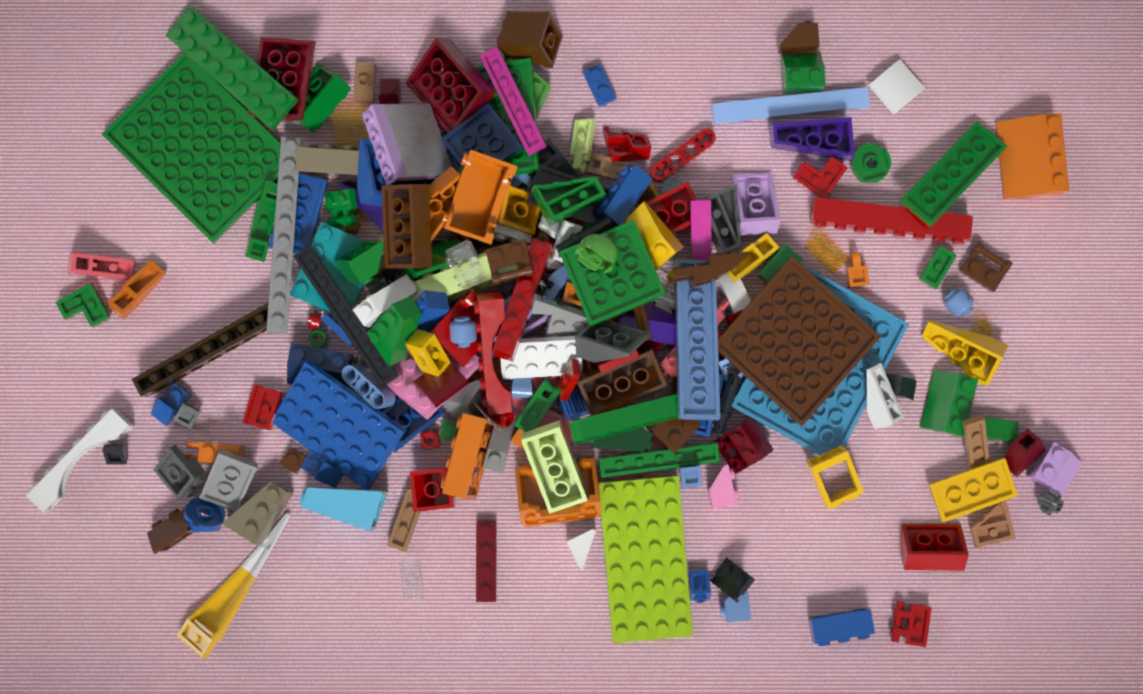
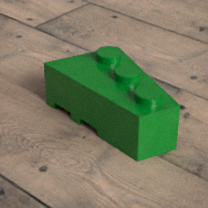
M597 177L575 179L560 183L553 182L546 185H533L531 190L549 226L598 203L606 195Z
M411 296L393 303L367 333L388 366H392L407 358L408 348L405 342L416 331L422 314Z

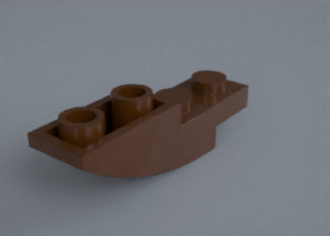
M734 250L725 255H722L720 252L709 255L710 257L704 263H697L689 268L676 266L667 275L669 283L688 281L690 288L711 283L734 270L748 256V251Z

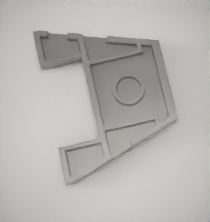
M534 295L530 307L531 314L550 315L543 338L576 336L589 324L584 311L570 306L565 308L557 305L556 301L549 300L548 302L543 300L541 296Z

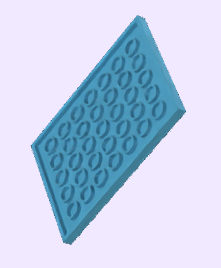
M805 266L812 275L870 326L880 338L803 426H799L746 377L737 391L731 406L817 455H821L840 445L843 447L846 445L867 405V369L882 363L885 371L909 323Z

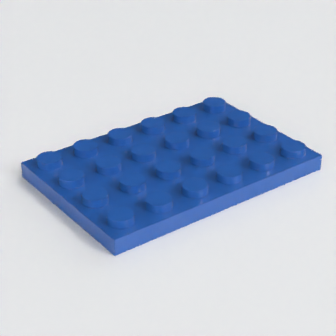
M309 359L303 364L278 408L273 421L275 426L310 451L340 468L342 474L367 490L371 488L407 430L379 409L373 408L361 396Z

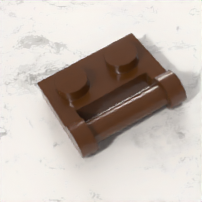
M525 239L485 250L494 286L501 284L505 280L524 275H534ZM521 262L525 264V267L500 274L498 272V269Z
M979 241L959 272L993 293L1011 268L1013 262L1008 259L1004 260L985 248L984 244ZM980 253L1001 267L1000 270L997 271L977 258V255Z

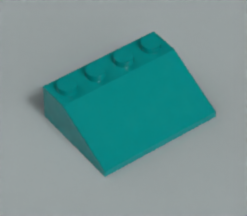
M321 222L311 246L354 308L364 285L363 283L346 281L334 260L355 248L364 240ZM300 269L290 296L330 312L303 270Z

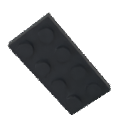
M539 164L540 171L534 173L525 203L539 207L531 193L533 185L568 182L581 178ZM602 186L604 192L607 195V193L609 192L608 188ZM598 203L569 217L591 225L602 219L595 213Z

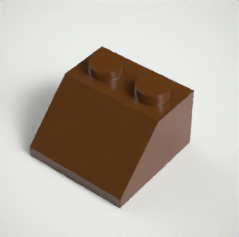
M175 509L168 514V519L165 521L159 520L151 526L152 530L147 532L154 554L166 552L194 533L184 520L183 513L185 509Z

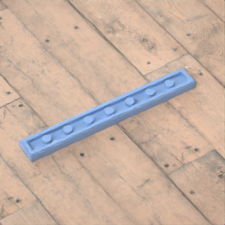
M868 87L713 103L712 112L714 124L869 108L870 102Z

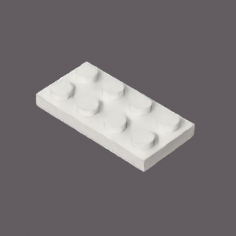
M575 336L521 339L514 362L501 358L502 379L561 376L562 373H565L571 359L579 361L581 374L582 358L576 357Z

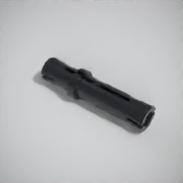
M605 216L603 219L576 234L572 233L568 239L556 244L555 248L558 249V254L560 255L559 251L580 243L583 238L590 234H601L612 228L613 224H610V218Z
M728 374L727 383L720 402V419L715 420L712 431L715 433L717 431L718 434L725 433L727 420L732 414L730 413L731 405L741 379L738 375L734 378V374Z

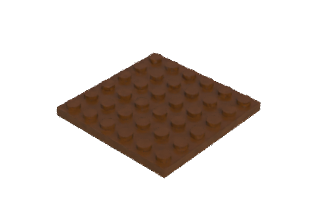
M791 256L718 338V352L799 426H803L878 341L880 336Z

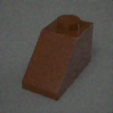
M802 21L783 40L777 52L817 51L820 46L818 23Z

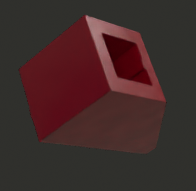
M1027 428L1012 442L1004 457L1009 471L1018 477L1045 451L1042 440Z

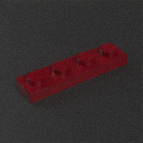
M476 521V602H496L497 521Z

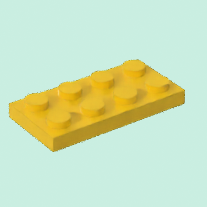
M1003 457L928 484L941 522L955 519L1018 496L1006 459Z

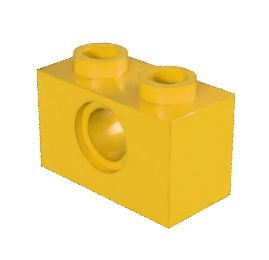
M417 329L405 342L422 372L439 377L451 363L433 333Z

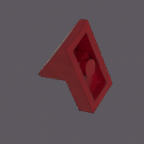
M400 78L380 79L379 104H401Z

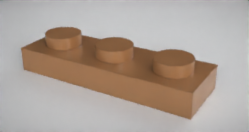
M980 414L963 420L968 466L972 469L990 462L984 417Z
M407 488L387 546L407 552L421 511H413L412 491Z

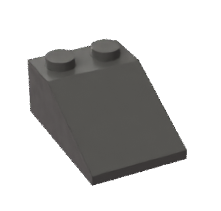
M610 320L592 327L588 324L575 336L576 357L591 362L629 357L650 336V333Z

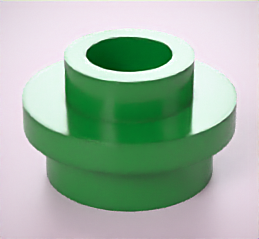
M315 329L309 335V343L312 347L321 349L329 342L327 332L322 329ZM319 335L323 338L320 343L316 341V337Z

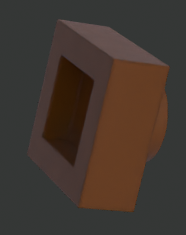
M289 447L279 464L298 474L307 456L293 447Z

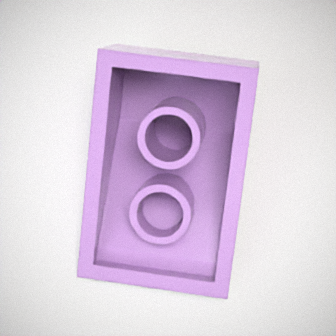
M771 172L732 174L733 186L737 184L738 217L741 236L762 235L766 233L777 234L780 215Z

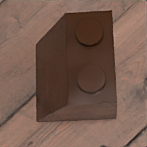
M507 11L506 17L502 22L500 35L497 37V46L504 56L518 60L531 58L533 64L553 68L563 35L550 12Z

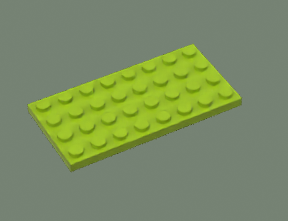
M679 476L598 482L613 643L693 636Z

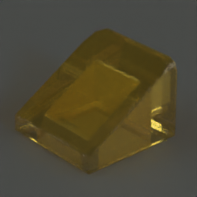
M361 208L353 211V215L357 217V222L350 226L343 225L342 231L354 235L358 234L363 215Z

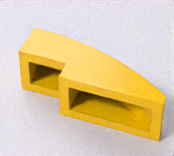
M766 233L741 251H748V256L727 275L734 283L777 253L780 247Z

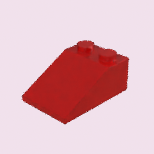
M687 181L646 203L672 234L675 235L691 227L690 200H697Z

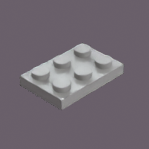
M220 449L199 498L229 510L237 511L259 463Z

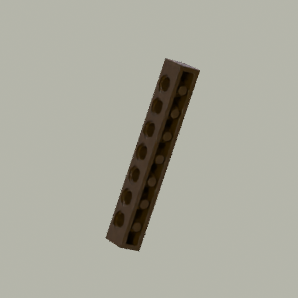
M269 302L132 378L131 380L140 396L150 397L266 332Z

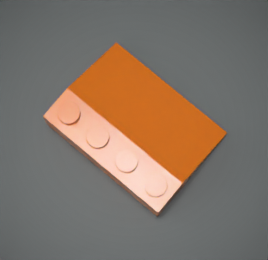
M1061 113L1040 114L995 123L997 138L1007 145L1006 149L999 155L1003 200L1063 195L1070 191Z
M463 413L462 417H459L456 428L459 430L457 437L454 436L451 448L453 453L452 457L449 456L447 459L446 468L448 472L447 476H444L442 479L441 488L443 489V494L462 499H477L484 472L483 464L494 424L488 419Z

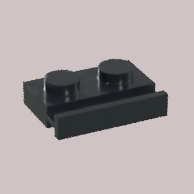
M727 557L715 571L716 575L713 579L710 578V582L737 603L739 601L738 598L744 595L755 581L752 576Z

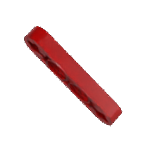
M704 129L660 160L651 169L652 179L656 182H663L714 144L716 140L715 133L711 129ZM703 134H705L706 136L710 135V143L708 141L703 142L701 144V147L703 148L700 149L698 143L702 141L704 137ZM688 145L696 147L697 152L694 155L686 153L685 148ZM673 156L679 157L681 164L679 166H672L670 158ZM666 162L667 167L672 171L669 172V170L666 169L663 172V177H661L660 175L656 177V169L658 168L659 170H662L663 168H665V164L663 163Z

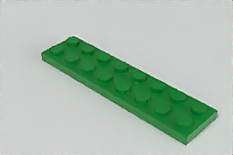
M191 5L188 6L166 34L172 42L273 131L299 100Z

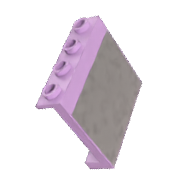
M372 104L362 113L363 121L386 185H392L395 181L437 179L452 166L445 145L441 140L442 137L430 104Z

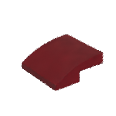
M452 363L447 366L439 377L424 373L413 381L435 408L469 384L464 375Z

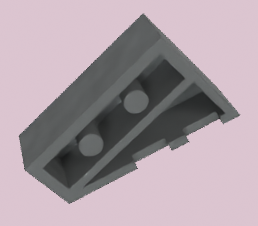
M736 184L700 199L711 200V239L717 253L720 252L722 255L729 254L730 251L738 250L741 247Z

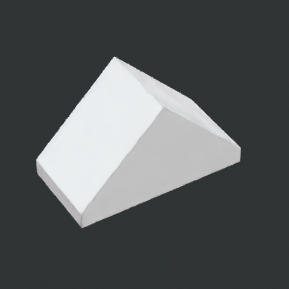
M592 528L566 541L578 567L581 569L584 567L596 532Z

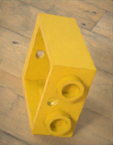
M842 445L805 462L819 497L827 509L837 508L841 503L847 500H854L864 493L850 455ZM844 461L853 486L828 497L819 472Z

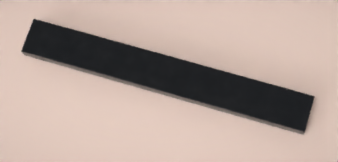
M308 245L295 254L293 257L381 387L384 388L398 378L399 374L393 365L388 366L376 346L371 342L367 334L369 330L354 313V308L312 246Z

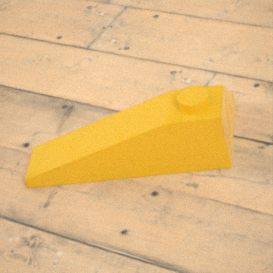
M929 320L922 334V337L935 349L945 353L951 359V363L961 367L965 371L964 374L966 376L978 378V382L987 387L1009 345L990 336Z

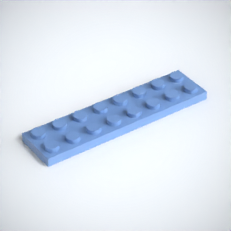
M676 259L674 267L685 266V268H689L694 264L704 263L706 260ZM688 281L675 282L678 419L719 420L720 393L716 281L693 288L689 287Z

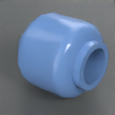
M955 287L944 297V306L955 317L960 315L965 317L973 310L974 299L964 288L957 289Z
M470 317L454 318V321L450 323L451 342L458 344L460 348L470 347V343L477 340L475 321L471 320Z

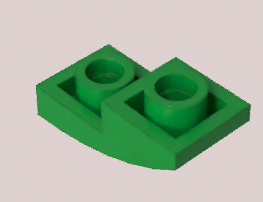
M984 418L987 440L994 441L998 439L1013 442L1019 436V422Z

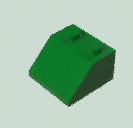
M821 53L781 54L783 93L823 91L825 88V66Z

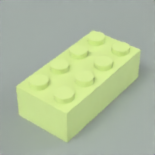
M561 420L522 433L521 441L549 514L588 501V492Z

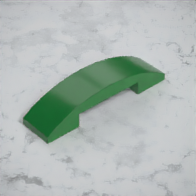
M266 180L263 185L248 236L245 257L261 262L266 260L270 245L269 239L275 220L277 183Z

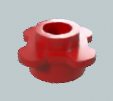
M434 429L432 432L422 431L420 433L422 438L421 448L423 450H428L429 448L438 449L441 443L438 441L439 431Z

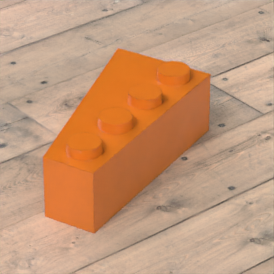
M452 166L429 185L431 242L444 226L441 223L445 211H449L461 173Z

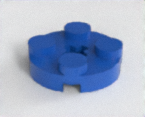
M199 497L190 500L183 513L185 522L190 526V530L195 533L219 531L226 516L223 507L202 500Z

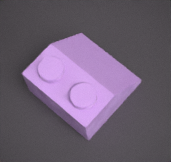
M1046 442L1044 445L1045 451L1036 459L1027 477L1049 490L1052 489L1058 492L1063 497L1082 462L1072 452L1057 443Z

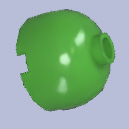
M590 234L586 236L575 251V255L578 253V260L584 266L594 271H597L598 268L604 269L602 273L611 272L618 257L616 245L606 234Z

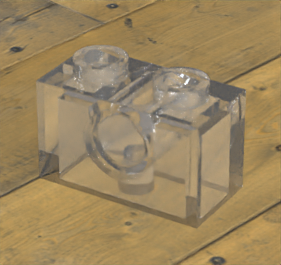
M465 240L445 250L447 257H445L446 262L450 268L453 267L456 273L454 279L459 287L469 289L488 279L472 242ZM468 260V269L462 271L461 264Z

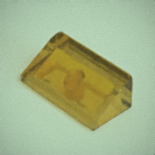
M822 231L805 246L832 274L849 259V256Z

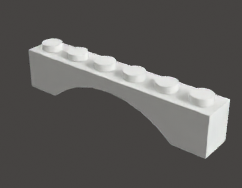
M118 409L106 410L101 415V420L97 424H92L86 430L87 434L83 438L77 439L72 444L73 448L58 458L59 462L57 465L47 469L43 474L45 477L40 482H35L29 488L30 492L26 496L42 512H50L64 498L68 477L82 456L101 444L121 440L134 427Z

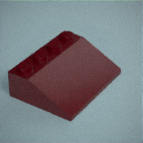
M260 37L256 63L299 99L282 121L303 120L316 42ZM248 109V115L260 120Z
M444 38L434 39L406 81L407 86L423 104L431 105L435 119L447 133L451 132L485 104L490 103L497 93L451 39Z

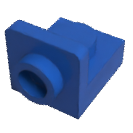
M709 570L689 571L690 601L703 603L710 600Z

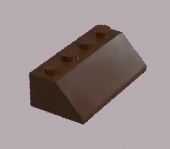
M429 184L382 186L385 268L432 267Z
M649 344L636 349L639 357L601 373L599 368L595 367L580 374L577 384L592 416L609 412L667 386Z

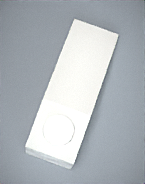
M405 275L368 297L354 308L353 311L364 326L372 328L393 303L409 296L412 297L419 290L409 276Z
M882 363L867 369V413L874 429L890 426L904 419Z

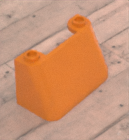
M470 150L469 153H464L461 164L464 167L449 211L444 212L441 223L444 224V229L491 244L494 237V230L492 229L496 228V222L504 198L511 184L509 180L512 179V176H515L518 166Z
M582 457L576 462L588 492V501L550 514L531 465L524 464L520 467H515L518 505L522 525L532 527L590 520L600 517L601 505L595 458Z

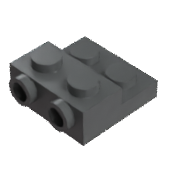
M176 445L168 449L153 469L177 500L185 496L187 498L192 496L197 491L194 487H198L205 481L203 476L206 471L194 457L188 460Z

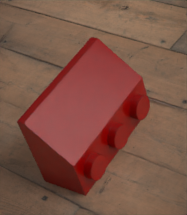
M901 524V558L904 570H965L969 553L961 524Z

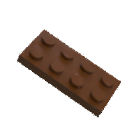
M661 388L622 406L628 407L671 395L664 388ZM676 418L646 426V428L675 454L702 424L698 420Z

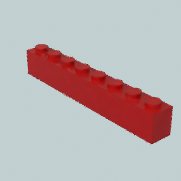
M815 197L812 200L810 224H815L817 228L834 226L835 230L852 228L854 232L865 233L866 230L874 231L873 234L876 235L893 233L894 237L903 238L905 235L913 236V239L924 240L925 237L932 238L934 242L951 240L952 244L963 245L964 242L971 240L973 216L944 213L929 227L908 208Z

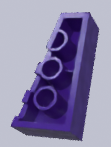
M851 117L773 123L769 128L770 144L773 149L829 158L834 157L835 159L851 161L855 157Z

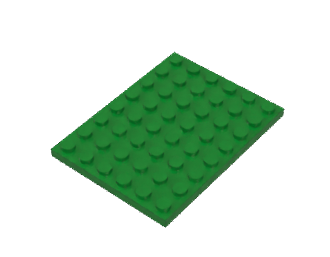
M185 52L102 133L213 244L259 200L266 180L273 183L278 181L281 144L254 117L248 115V111Z

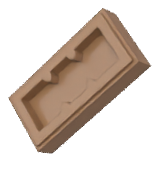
M355 62L354 102L374 103L375 63Z

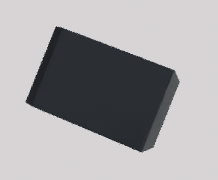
M886 374L895 397L914 400L917 380L900 375Z

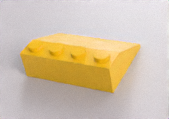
M645 201L623 223L635 221L656 272L684 247Z

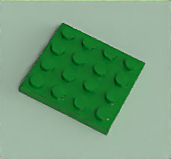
M634 220L601 233L608 235L617 247L618 257L611 272L602 273L604 269L598 268L597 271H594L584 266L578 260V253L575 255V251L580 243L559 251L590 327L666 295Z

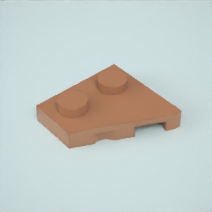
M1006 501L998 503L970 527L976 548L1016 538Z

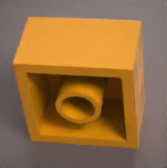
M509 186L496 224L533 236L535 235L540 208L525 203L529 192Z

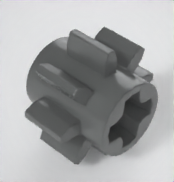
M384 273L373 275L374 279L366 284L371 294L377 293L390 285Z
M1050 489L1049 493L1042 492L1037 501L1038 505H1040L1039 509L1051 516L1052 512L1059 513L1064 504V501L1061 499L1062 496Z

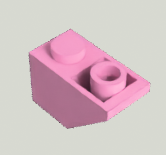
M722 465L707 489L712 509L736 505V500L739 499L737 487L733 488L732 480L735 479L734 472L728 465Z

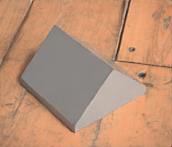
M479 379L469 383L445 401L453 418L458 419L462 417L463 413L482 418L483 413L475 406L477 404L482 409L481 397L484 396V390L480 389Z

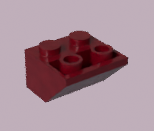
M751 417L713 441L718 442L719 451L735 474L762 460L774 450L755 420Z

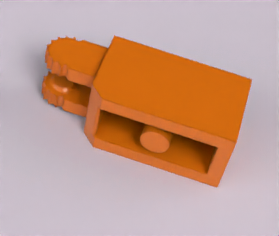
M186 442L185 444L188 448H199L198 455L184 454L187 459L194 457L197 462L214 463L220 449L244 458L245 445L212 442Z

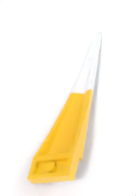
M286 513L268 534L263 544L259 545L231 577L187 618L176 635L201 658L207 659L216 643L222 640L290 518V513Z

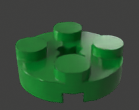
M874 143L864 144L859 147L855 152V157L851 160V170L858 181L870 184L881 181L888 174L891 167V157L888 151ZM868 159L876 162L873 168L866 165Z

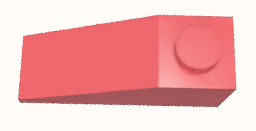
M73 252L69 254L67 274L129 280L133 276L134 260Z

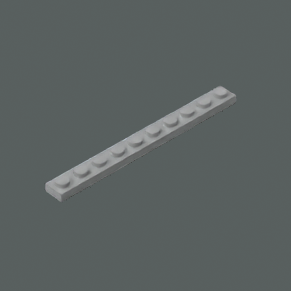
M281 137L267 333L287 334L299 181V171H295L296 147H301V139Z

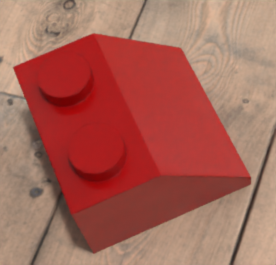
M447 468L410 472L414 512L455 508V497L442 493L441 482L443 477L447 476Z

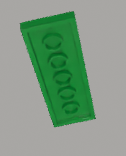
M977 121L909 190L900 202L926 225L931 227L1006 149L1007 145Z

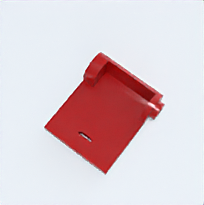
M473 288L468 290L430 332L436 336L439 343L462 367L477 353L476 341L470 343V347L460 348L458 344L452 343L450 323L456 317H470L471 320L478 321V314H474L473 302H477L476 295L478 293ZM502 323L500 324L495 336H498Z

